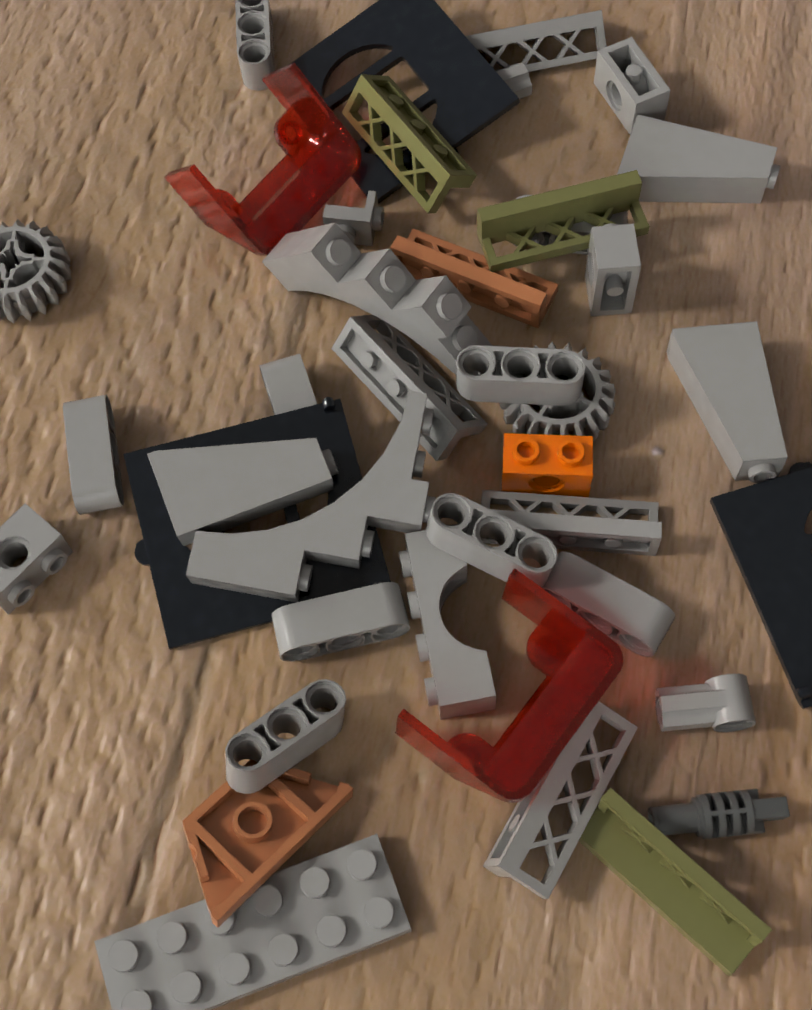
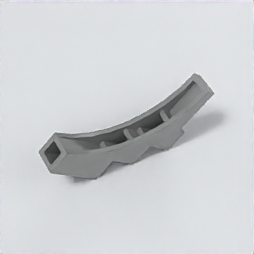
M336 222L285 234L262 261L288 291H309L328 295L350 303L382 319L434 355L455 375L457 356L464 348L473 345L493 346L467 315L472 306L446 275L416 280L390 248L361 253ZM473 371V372H470V373H468V374L473 375V376H479V375H482L483 373H482V372H478V371Z
M409 391L400 424L383 455L361 481L332 504L301 520L268 530L233 534L195 531L186 576L192 584L298 602L300 591L308 592L313 565L306 564L307 559L360 569L362 556L370 558L375 531L367 530L368 526L404 533L421 531L422 523H428L433 502L436 500V497L428 496L429 482L413 479V477L422 478L426 451H420L418 448L421 434L430 435L434 413L433 409L426 408L427 393Z

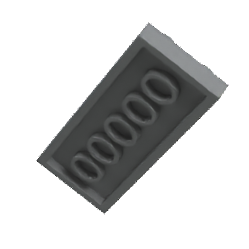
M375 834L275 872L218 928L212 923L206 900L204 899L94 942L112 1010H212L412 932L379 837Z

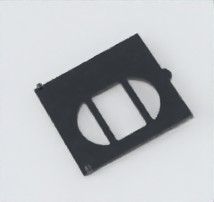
M378 0L274 75L276 81L280 83L367 197L368 191H377L378 204L404 185L378 155L366 153L372 148L364 138L353 141L331 113L349 99L361 74L383 75L401 61H405L428 89L426 93L414 100L413 104L421 113L433 104H437L436 116L432 125L458 154L457 147L520 103L518 96L435 0ZM370 49L392 50L331 95L324 98V91L329 77L347 58ZM386 123L381 124L382 141L390 136V128ZM407 148L403 150V163L407 170H413L412 153Z
M326 397L320 404L123 454L143 539L136 544L135 557L140 564L150 566L170 650L271 623L272 612L282 606L296 602L192 584L186 576L191 550L182 545L175 533L147 454L158 450L317 438L321 451L330 449L338 470V474L332 476L334 490L328 492V506L362 480L341 399L333 400L332 397ZM296 504L284 508L287 524L300 520ZM368 526L367 530L375 531L370 558L362 556L360 569L307 559L306 564L313 565L308 592L300 591L298 602L373 584L391 582L376 527Z
M798 462L791 466L787 475L712 497L710 503L800 707L805 709L812 706V534L804 532L807 517L812 510V464L810 462Z

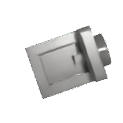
M368 191L365 208L325 204L323 224L336 222L354 244L373 246L375 232L382 231L384 207L378 206L377 191Z

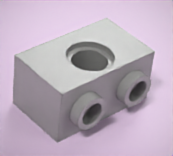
M630 37L598 50L594 84L628 133L631 135L638 114L665 121L671 90L634 39Z
M610 223L591 228L585 270L591 316L632 313L641 270L634 223L621 225Z
M26 503L0 526V607L8 615L16 607L27 603L33 596L35 589L49 575H53L61 570L68 556L73 552L62 534ZM27 556L23 564L12 567L17 559Z

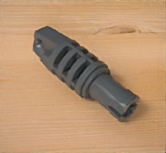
M758 789L696 794L695 797L691 798L690 803L648 808V821L664 835L695 833L697 837L702 839L765 833L764 822L783 820L790 817L787 797L759 799Z

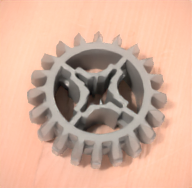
M19 219L11 227L1 222L0 321L7 317L8 320L15 324L18 317L23 315L24 318L31 322L32 313L39 310V312L46 315V305L49 303L59 305L57 294L67 293L66 282L72 279L69 268L71 260L67 251H65L61 239H58L57 235L54 236L47 226L40 228L34 221L25 226Z
M551 342L548 348L556 349V346ZM570 342L564 347V349L572 351V346ZM586 347L578 353L583 358L586 367L582 388L587 392L590 400L584 398V393L581 392L578 400L570 405H538L540 407L539 413L528 404L499 403L501 410H504V421L506 424H513L512 432L517 434L593 436L594 442L598 438L599 430L605 431V428L608 427L610 416L615 408L614 397L616 390L614 384L610 383V371L601 370L602 363L600 362V357L587 360L588 352ZM521 373L512 375L517 378L527 377L525 374ZM557 376V378L561 380L571 379L568 376Z

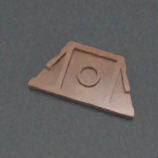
M250 759L243 766H253L257 764V762ZM291 768L261 790L251 794L236 792L226 781L182 821L183 829L212 923L217 928L220 927L353 797L354 788L344 782H339V785L336 786L311 778L312 773Z

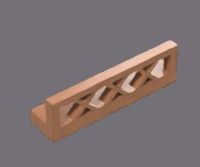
M414 228L407 239L397 235L390 247L392 252L416 280L446 275L467 301L535 328H539L558 292L559 284L515 267L491 272L484 255Z

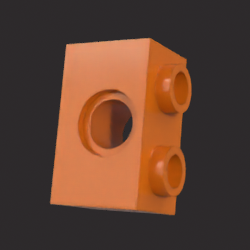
M504 433L501 491L589 497L593 479V436Z

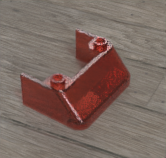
M295 63L266 74L262 78V81L286 109L274 126L276 142L285 152L286 156L240 203L229 192L215 189L195 164L171 171L164 177L206 226L259 256H267L285 234L300 231L352 176L361 163L359 145Z
M514 569L508 577L501 599L538 625L527 641L526 654L530 663L545 674L546 678L494 747L481 737L471 733L458 734L446 742L405 709L397 717L395 734L455 780L508 803L520 802L531 794L617 677L623 666L622 651L613 639L517 569Z

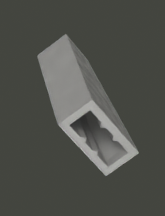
M638 114L617 175L634 170L638 171L642 181L639 202L761 203L765 188L774 189L780 165L773 164L778 147Z
M757 321L672 329L666 351L668 360L734 480H750L753 483H760L779 477L788 456Z
M317 438L158 450L147 454L175 533L183 546L193 543L195 531L220 533L334 490L332 476L338 474L330 449L321 451Z

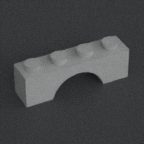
M426 530L406 533V550L398 552L403 578L412 576L414 591L407 592L411 619L420 618L423 634L415 635L420 662L429 661L432 677L424 678L428 705H438L440 720L494 710L496 706V692L487 651L471 648L456 640L448 632L441 619V611L447 598L453 591L467 582V563L432 545L427 538Z

